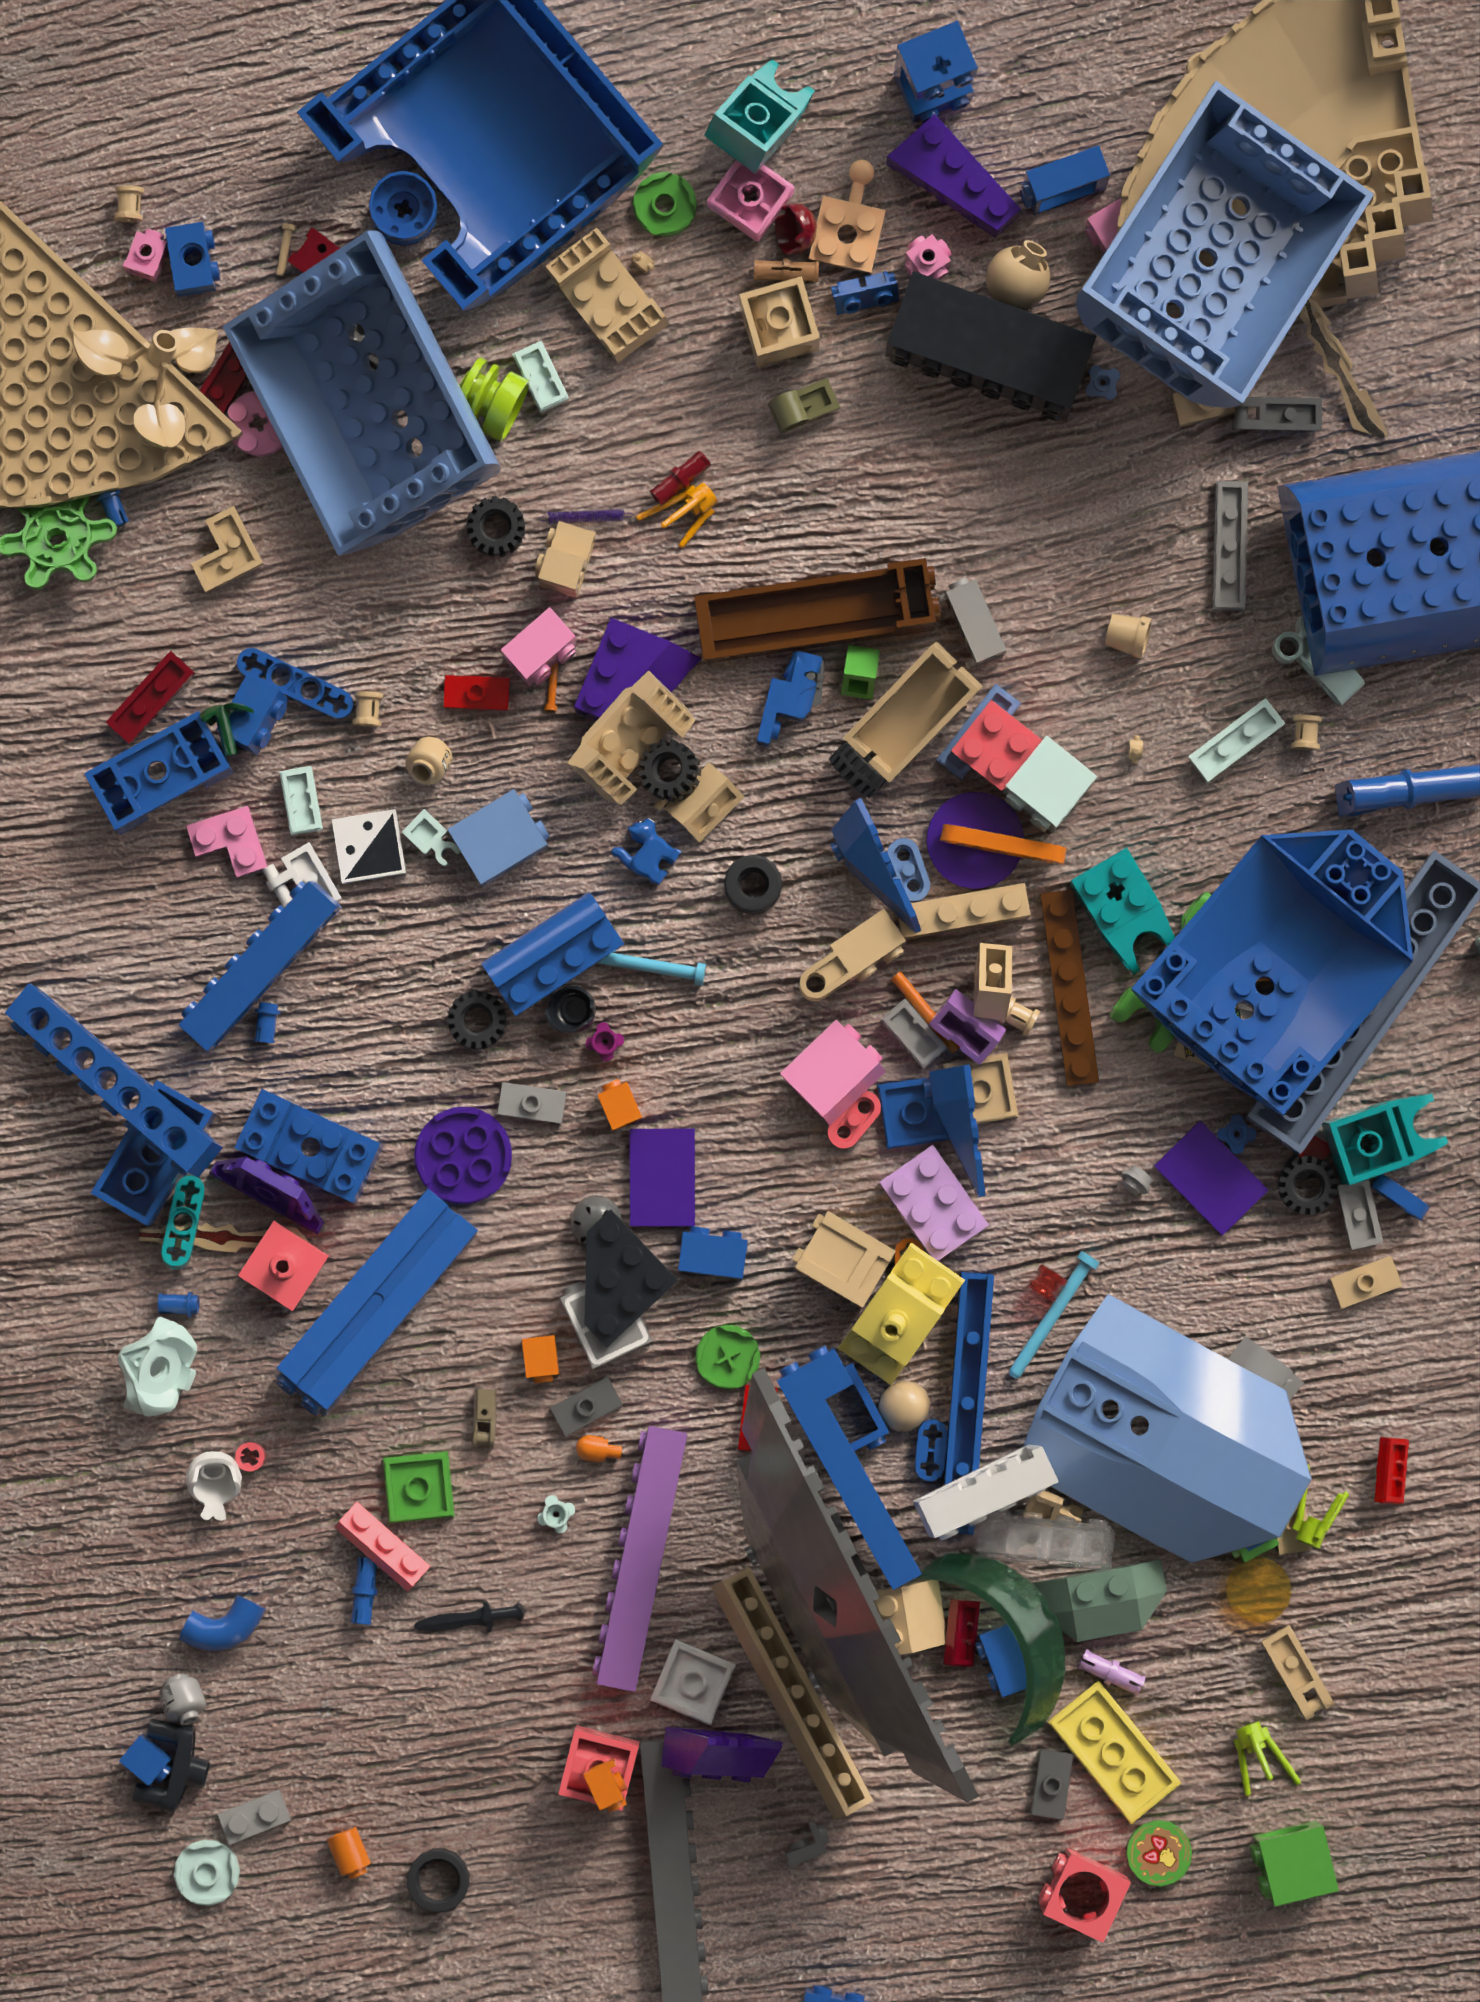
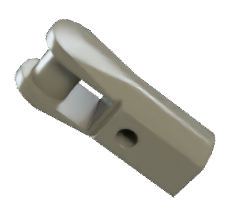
M474 1389L473 1448H477L478 1445H490V1448H494L497 1390ZM478 1422H491L490 1432H478Z

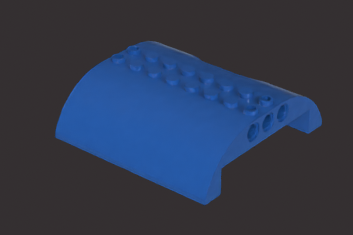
M446 0L330 97L327 98L323 92H320L297 111L300 118L338 163L353 160L377 149H394L403 152L418 165L455 209L460 218L461 225L457 239L452 244L446 239L424 257L422 262L463 311L478 307L496 297L545 261L617 200L647 169L663 147L660 139L542 0Z

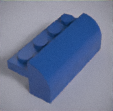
M587 892L481 962V964L515 1016H518L625 944L590 892Z

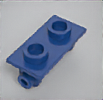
M887 271L865 276L866 287L860 286L858 278L836 282L837 286L831 287L836 314H852L862 309L875 306L883 307L893 302H898V285L894 273L888 274Z

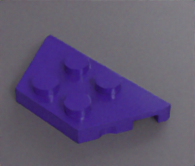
M248 1157L216 1161L209 1172L210 1175L317 1235L324 1225V1221L305 1190L299 1187L300 1184L290 1176H280L271 1171V1167L259 1159H254L253 1161Z

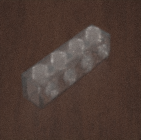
M996 1510L988 1514L986 1520L980 1522L976 1551L983 1558L1110 1571L1115 1532L1111 1526H1107L1108 1522L1098 1519H1089L1087 1524L1077 1523L1075 1518L1069 1516H1056L1055 1520L1043 1519L1042 1514L1024 1512L1022 1517L1013 1516L1008 1510L1002 1512Z

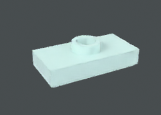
M542 340L512 354L522 376L530 380L529 391L540 414L569 400Z
M312 766L279 771L291 836L322 831L323 825Z

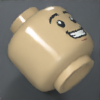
M421 738L415 743L406 758L405 764L408 774L418 783L425 785L436 784L443 779L453 761L450 748L438 738Z

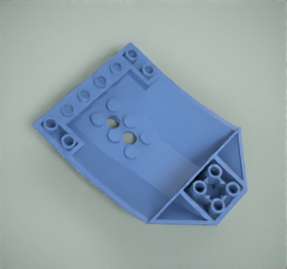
M1110 1294L1105 1297L1068 1350L1037 1408L1023 1447L1028 1444L1043 1447L1059 1481L1051 1487L1191 1563L1280 1538L1312 1480L1286 1390L1213 1352ZM1114 1400L1119 1406V1413L1115 1418L1108 1419L1103 1413V1407L1108 1401ZM1138 1416L1145 1417L1149 1423V1428L1143 1435H1136L1131 1429L1133 1419Z

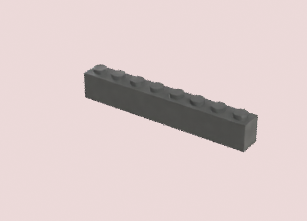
M664 1739L640 1741L662 1998L663 2002H703V1995H709L707 1975H701L700 1962H706L704 1942H698L697 1929H703L701 1909H695L694 1896H700L698 1876H692L691 1863H697L696 1844L689 1843L688 1830H694L693 1810L686 1811L685 1797H691L690 1777L672 1775V1769L661 1766Z

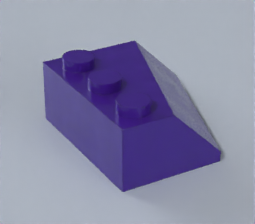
M610 618L575 703V712L598 720L622 691L632 687L648 670L672 693L701 658L666 639Z
M666 1727L661 1766L672 1769V1775L679 1777L702 1775V1778L721 1780L722 1776H732L731 1780L751 1782V1777L764 1778L781 1751L783 1742L755 1734Z

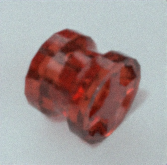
M1041 1264L1037 1269V1277L1034 1280H1030L1027 1286L1045 1299L1055 1303L1058 1298L1057 1292L1060 1288L1065 1287L1068 1281Z

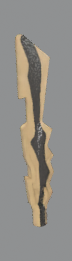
M1310 296L1300 312V319L1307 325V337L1315 344L1313 350L1323 356L1324 372L1337 376L1352 428L1386 438L1388 435L1387 430L1366 388L1359 391L1350 370L1353 363L1340 341L1330 332L1327 325L1331 324L1318 302Z

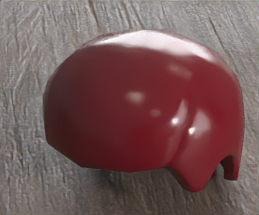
M792 203L781 207L782 210H785V213L776 217L774 222L775 235L780 249L784 254H795L809 249L815 241L817 224L813 213L804 204Z

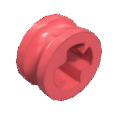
M255 1442L242 1444L235 1453V1460L238 1466L245 1471L258 1470L263 1466L266 1458L262 1446ZM246 1448L250 1451H258L259 1457L255 1459L259 1461L256 1465L253 1466L250 1462L244 1464L242 1461V1456H245L243 1451Z

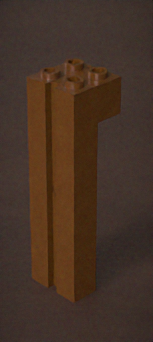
M926 558L887 563V568L694 596L703 662L707 664L933 631L935 623L940 621L939 617H941L939 600L931 596V590H935L936 585L934 567L927 566Z

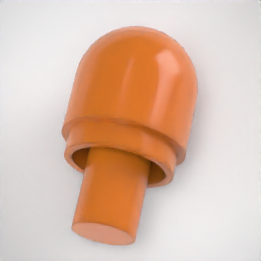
M586 1435L578 1440L576 1452L582 1460L600 1463V1461L605 1462L606 1457L620 1459L622 1446L609 1445L608 1439H604V1437Z

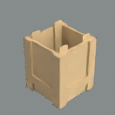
M829 1211L825 1217L818 1214L812 1224V1227L816 1228L817 1231L805 1251L798 1248L792 1259L797 1262L794 1269L858 1307L863 1308L896 1251Z

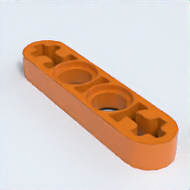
M950 824L942 825L940 841L949 844L1058 865H1064L1067 848L1054 844Z

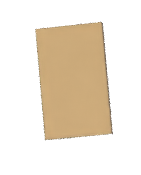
M710 763L701 770V776H697L700 782L698 786L693 785L691 787L694 791L691 795L685 793V799L679 800L675 798V802H669L664 807L665 811L676 819L699 843L744 798L735 785Z

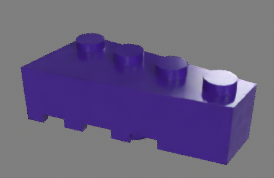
M936 114L887 156L886 165L894 171L897 170L909 178V181L934 195L943 204L949 205L961 213L963 217L994 238L1000 235L1020 216L1021 208Z

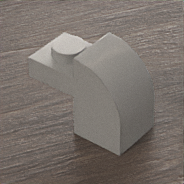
M1246 1336L1228 1358V1360L1286 1390L1289 1401L1304 1383L1290 1368Z

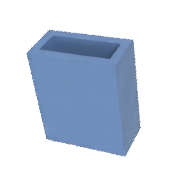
M515 789L448 828L450 835L482 887L549 847L545 841L550 838L549 833L541 820L534 823L528 813L533 810L532 805L524 793L518 796Z

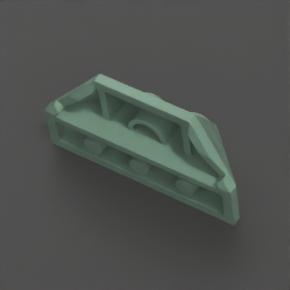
M1161 1559L1032 1582L1038 1615L1077 1642L1142 1630L1167 1592Z

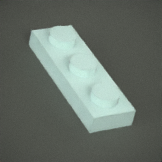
M1265 698L1189 755L1188 759L1206 783H1208L1284 726L1285 722Z

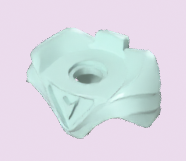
M158 1317L153 1329L145 1337L135 1343L124 1346L120 1350L118 1363L122 1369L127 1388L124 1408L144 1416L162 1415L171 1412L176 1407L181 1389L185 1391L190 1390L196 1375V1371L191 1369L190 1366L197 1353V1345L182 1325L177 1324L175 1321Z

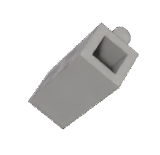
M963 578L950 584V590L937 598L939 604L947 601L972 659L965 662L967 669L974 666L977 667L1005 655L1006 647L976 579L968 582L967 578Z

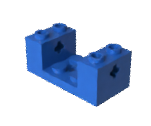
M958 20L897 45L894 78L913 123L919 120L925 123L934 114L939 117V112L948 108L956 111L970 104L969 100L973 99L974 93L971 83L974 81L973 77L977 76L978 67Z
M199 711L84 773L114 830L120 835L148 821L147 814L200 785L208 788L234 774L206 721L203 722L201 720ZM155 762H161L166 766V775L160 780L151 779L148 773L149 767Z
M261 1089L234 1148L357 1204L384 1145ZM308 1138H315L320 1143V1150L313 1157L306 1156L302 1151V1144Z

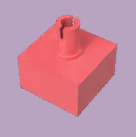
M274 1220L238 1276L291 1311H294L329 1255Z

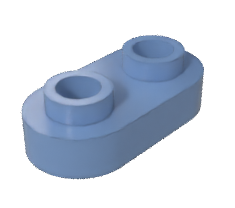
M897 839L891 843L887 851L897 875L896 879H900L910 902L921 901L929 892L930 881L919 848L910 839ZM906 850L909 853V859L907 861H900L897 858L898 851ZM911 880L917 881L920 885L919 890L911 892L907 887L908 882Z

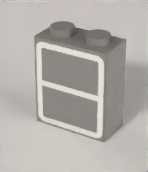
M582 1281L564 1289L566 1295L560 1297L593 1369L653 1341L642 1316H640L606 1348L584 1324L585 1286Z

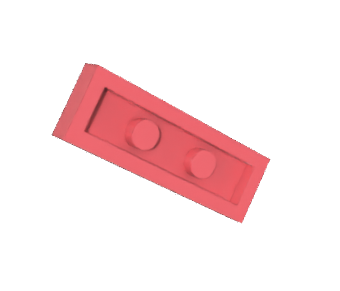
M358 1502L352 1506L334 1527L407 1592L430 1568L429 1564Z

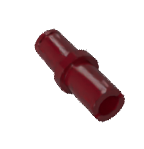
M698 450L678 468L674 466L670 470L671 474L649 492L654 500L663 506L683 489L687 490L690 488V483L712 465L708 458Z

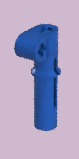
M1480 764L1414 773L1409 769H1405L1398 775L1346 780L1334 785L1339 818L1365 815L1389 807L1403 806L1405 809H1411L1416 804L1480 797Z

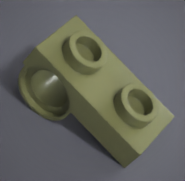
M828 378L797 391L785 392L768 403L780 434L840 409Z

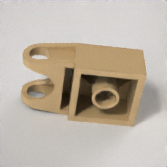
M881 910L832 943L829 947L831 953L802 974L799 990L806 1000L811 1002L824 1000L856 978L861 983L876 972L875 965L883 960L886 964H889L903 954L904 950L902 947L905 945L906 940L886 910ZM811 977H819L823 980L825 987L820 992H811L806 986L807 980Z

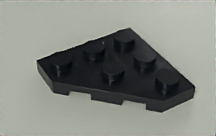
M611 1209L587 1231L584 1316L586 1327L608 1348L678 1281Z

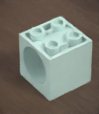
M1046 735L1007 783L1002 793L1006 795L1004 801L1018 812L1023 809L1032 816L1029 821L1042 832L1048 829L1053 833L1094 783L1097 776Z

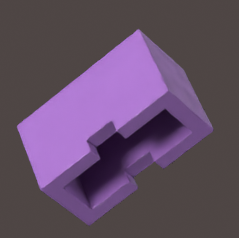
M957 989L953 991L929 1023L933 1029L948 1041L951 1039L958 1044L960 1050L979 1065L999 1043L1006 1031V1028L995 1019L974 1017V1003Z

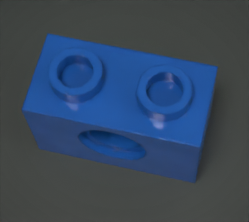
M203 222L165 228L174 287L178 297L216 291L215 281H220L221 279L218 262H212L210 250L215 249L212 230L207 231ZM192 252L202 254L201 262L195 266L186 264V257Z

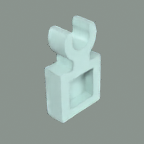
M425 809L402 831L425 855L433 849L437 861L444 867L448 865L447 861L442 858V853L445 849H452L457 855L460 853L456 844L449 841L445 842L442 839L448 831Z

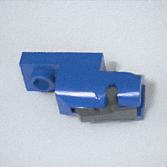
M793 651L791 660L783 674V677L786 678L785 681L772 678L757 737L758 745L769 747L771 739L777 741L782 723L776 721L777 716L802 722L811 712L812 707L822 703L824 661H822V657Z

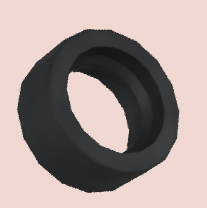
M433 1848L421 1853L412 1863L407 1875V1889L412 1900L420 1908L430 1912H446L455 1908L464 1899L470 1885V1873L465 1861L457 1853L445 1848ZM433 1861H443L450 1864L458 1876V1885L455 1892L443 1900H434L427 1897L419 1885V1876L422 1869Z

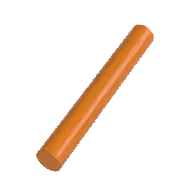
M901 971L891 978L892 982L929 1025L936 1013ZM929 1025L952 1054L960 1048L953 1040L950 1039L948 1041Z

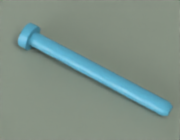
M612 953L598 962L599 964L695 980L694 985L703 986L706 964L698 963L697 967L617 953Z
M1083 1251L1077 1256L1081 1261L1010 1368L1009 1375L1013 1378L1018 1379L1021 1377L1090 1269L1094 1268L1096 1270L1100 1262Z

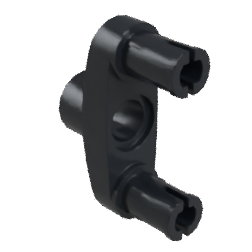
M151 1719L147 1737L173 1743L177 1748L169 1786L163 1789L137 1783L132 1801L161 1808V1812L174 1814L187 1786L204 1788L210 1760L194 1757L196 1742L194 1724L179 1725Z

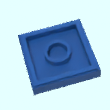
M928 1077L877 1085L887 1150L949 1140L932 1106L931 1098L925 1099L923 1080L928 1079Z

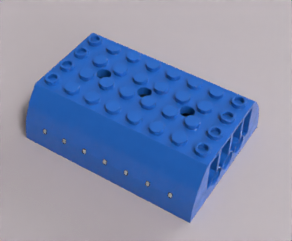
M1480 451L1277 486L1314 676L1480 647ZM1438 539L1444 543L1445 553L1443 556H1436L1430 551L1429 545L1431 540ZM1376 550L1382 555L1383 562L1380 567H1373L1368 563V551Z

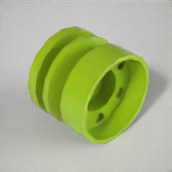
M479 357L472 368L465 374L460 383V388L477 421L480 416L485 418L482 426L483 433L502 442L508 435L520 412L529 389L530 380L510 371L500 383L497 381L499 366L494 364L485 376L488 361Z

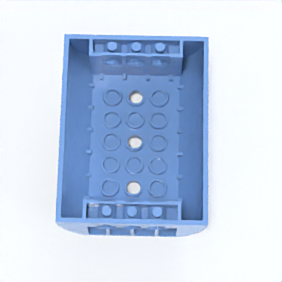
M1215 81L1078 293L1076 305L1079 316L1086 328L1189 401L1220 408L1241 405L1374 194L1218 81ZM1234 199L1241 200L1245 204V215H1238L1233 211L1232 201ZM1200 251H1207L1212 255L1213 265L1211 267H1206L1200 262ZM1167 303H1175L1180 308V317L1178 319L1171 318L1167 314Z

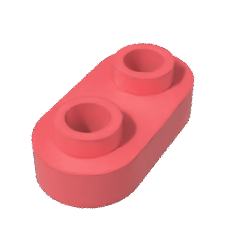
M869 1091L863 1093L828 1127V1138L835 1147L847 1149L854 1146L876 1120L881 1110V1104L874 1093ZM863 1101L868 1102L871 1107L870 1111L866 1114L858 1110L859 1103ZM845 1126L850 1130L848 1138L842 1139L838 1136L837 1131L840 1127Z

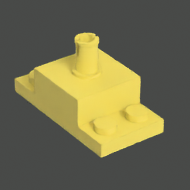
M910 1243L838 1349L892 1385L965 1280L913 1243Z

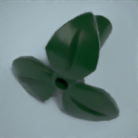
M234 702L214 705L204 709L199 714L203 722L206 721L209 726H213L217 722L224 757L237 754L229 720L230 715L238 711L254 714V710L244 704Z

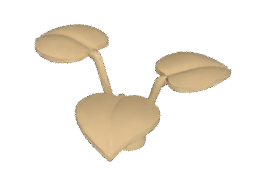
M181 328L172 331L160 330L154 334L150 344L147 342L143 343L142 348L129 357H126L128 346L124 339L108 330L74 331L73 345L81 363L94 374L105 377L117 376L121 371L122 364L129 365L142 354L147 353L150 364L160 368L153 401L154 406L145 404L138 407L133 415V426L137 434L147 442L163 449H172L181 442L184 436L185 419L178 407L171 404L160 406V397L167 366L171 361L175 360L178 367L187 372L200 373L209 369L215 358L218 330L207 328Z

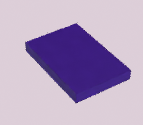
M1201 1120L1154 1165L1160 1174L1221 1236L1268 1191Z
M695 1128L630 1129V1227L695 1226Z

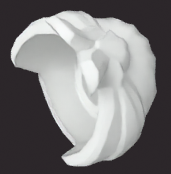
M215 1451L205 1452L191 1462L186 1472V1485L190 1495L205 1506L200 1515L203 1520H209L213 1516L216 1520H225L226 1513L223 1504L232 1501L239 1494L242 1475L237 1462L230 1455Z

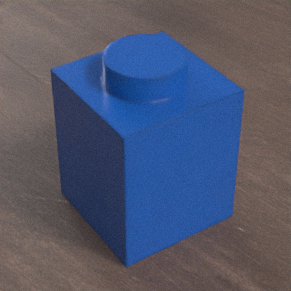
M143 1733L139 1735L119 1762L150 1786L155 1780L160 1784L170 1773L172 1768L168 1764L173 1757Z

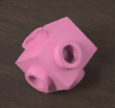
M933 234L926 239L920 236L907 246L909 251L905 255L906 263L904 267L910 276L915 271L941 280L949 273L947 269L950 268L951 260L949 256L952 253L942 239L937 241ZM930 251L934 259L932 261H925L922 256Z

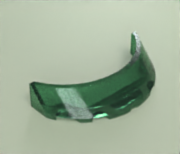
M947 1553L921 1567L920 1571L922 1574L916 1577L917 1579L944 1581L975 1593L988 1602L1003 1617L1012 1630L1021 1649L1026 1670V1698L1023 1712L1013 1735L1008 1740L1012 1747L1044 1726L1059 1699L1066 1668L1065 1644L1057 1617L1049 1610L1047 1599L1030 1580L998 1560L970 1554Z

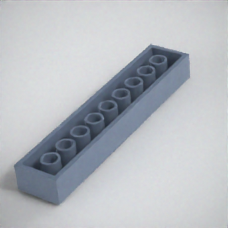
M1435 850L1427 856L1405 888L1413 962L1283 1116L1256 1100L1244 1117L1296 1155L1301 1154L1480 900V882Z

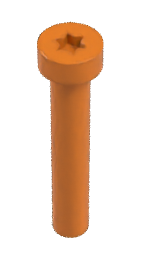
M559 661L550 670L552 674L549 676L547 704L544 705V711L557 712L555 699Z

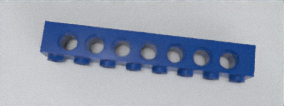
M29 983L6 1010L5 1014L13 1020L10 1026L24 1037L29 1034L36 1041L32 1045L47 1057L51 1053L57 1058L58 1061L55 1065L68 1076L74 1073L81 1079L78 1085L91 1096L97 1093L104 1099L101 1105L114 1116L120 1113L126 1119L124 1126L137 1136L141 1133L149 1139L147 1146L160 1156L164 1153L172 1159L169 1165L184 1177L189 1173L199 1178L223 1149L218 1142L40 988ZM47 1017V1025L39 1030L40 1021ZM70 1036V1044L62 1050V1041ZM93 1056L92 1065L88 1069H84L85 1060ZM112 1076H115L116 1082L114 1086L107 1090V1081ZM138 1095L139 1102L137 1106L130 1109L131 1099ZM161 1115L162 1122L160 1126L153 1130L152 1123L154 1119ZM184 1135V1145L176 1150V1140Z

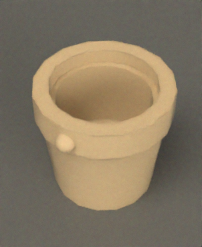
M1113 614L1107 630L1105 645L1128 653L1134 658L1142 659L1151 631L1152 618Z

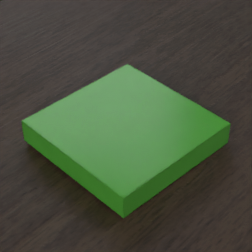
M448 1451L383 1458L389 1523L455 1517Z

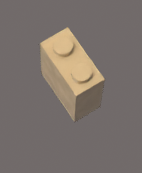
M938 1578L907 1582L895 1590L891 1587L876 1590L880 1598L875 1600L874 1603L882 1621L890 1618L901 1639L900 1642L894 1644L899 1655L915 1653L946 1643L947 1632Z

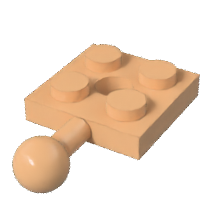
M861 159L853 162L849 168V177L853 182L849 201L823 196L817 220L816 238L811 246L809 260L871 274L886 210L861 204L865 185L870 183L874 177V167L867 160ZM846 226L852 227L857 234L855 241L850 244L842 243L838 238L839 230Z

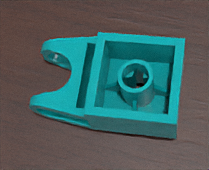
M774 60L766 63L753 75L747 76L714 113L704 134L707 139L755 174L791 134L815 93V90L810 86L794 93L782 90L774 79L776 70L780 66Z
M1127 847L1069 882L1070 887L1073 889L1100 937L1131 974L1135 975L1140 971L1133 952V943L1136 937L1142 934H1152L1167 947L1175 939L1160 901ZM1110 885H1114L1115 888L1119 887L1122 890L1120 894L1121 900L1116 901L1115 897L1110 900L1107 897Z
M1421 1094L1380 1102L1323 1122L1322 1128L1341 1184L1352 1185L1410 1165V1163L1448 1144L1447 1136L1422 1138L1413 1127L1415 1114L1428 1103L1434 1101L1433 1094ZM1362 1137L1369 1138L1371 1144L1366 1146V1152L1360 1146Z

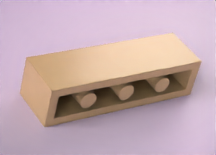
M1025 883L911 903L922 930L918 933L911 930L898 916L897 920L900 933L905 940L1026 919L1031 914Z

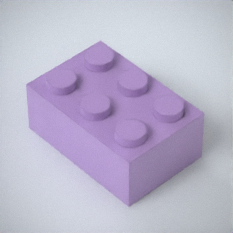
M934 1145L879 1182V1185L922 1244L927 1254L937 1261L989 1226Z

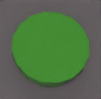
M722 1325L712 1328L702 1337L697 1346L695 1360L699 1373L706 1382L717 1388L731 1390L744 1386L751 1380L752 1373L756 1372L759 1368L760 1351L756 1340L748 1331L739 1326Z

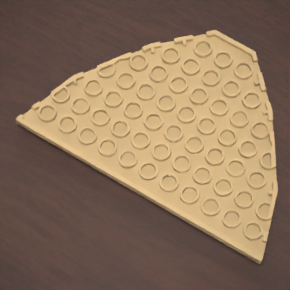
M1 201L0 508L44 507L108 491L152 483L216 449L228 445L243 435V432L170 363L165 372L160 406L171 404L178 407L185 419L184 436L181 442L172 449L160 448L141 438L134 429L133 415L137 408L142 405L154 406L153 401L160 368L151 365L147 358V353H144L129 365L122 364L121 371L117 376L105 377L94 374L77 357L73 345L74 331L85 332L91 330L114 332L121 336L128 346L126 357L131 356L142 348L143 343L149 342Z

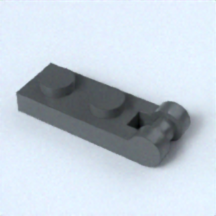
M1247 397L1243 404L1232 407L1235 408V420H1232V430L1322 431V398ZM1248 408H1256V420L1248 419Z

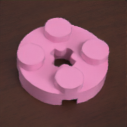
M255 391L243 394L230 405L227 418L243 432L241 437L232 441L237 448L257 457L271 455L282 448V444ZM259 415L261 419L267 418L268 423L263 425L264 430L262 432H258L256 428H250V423L254 421L253 417Z

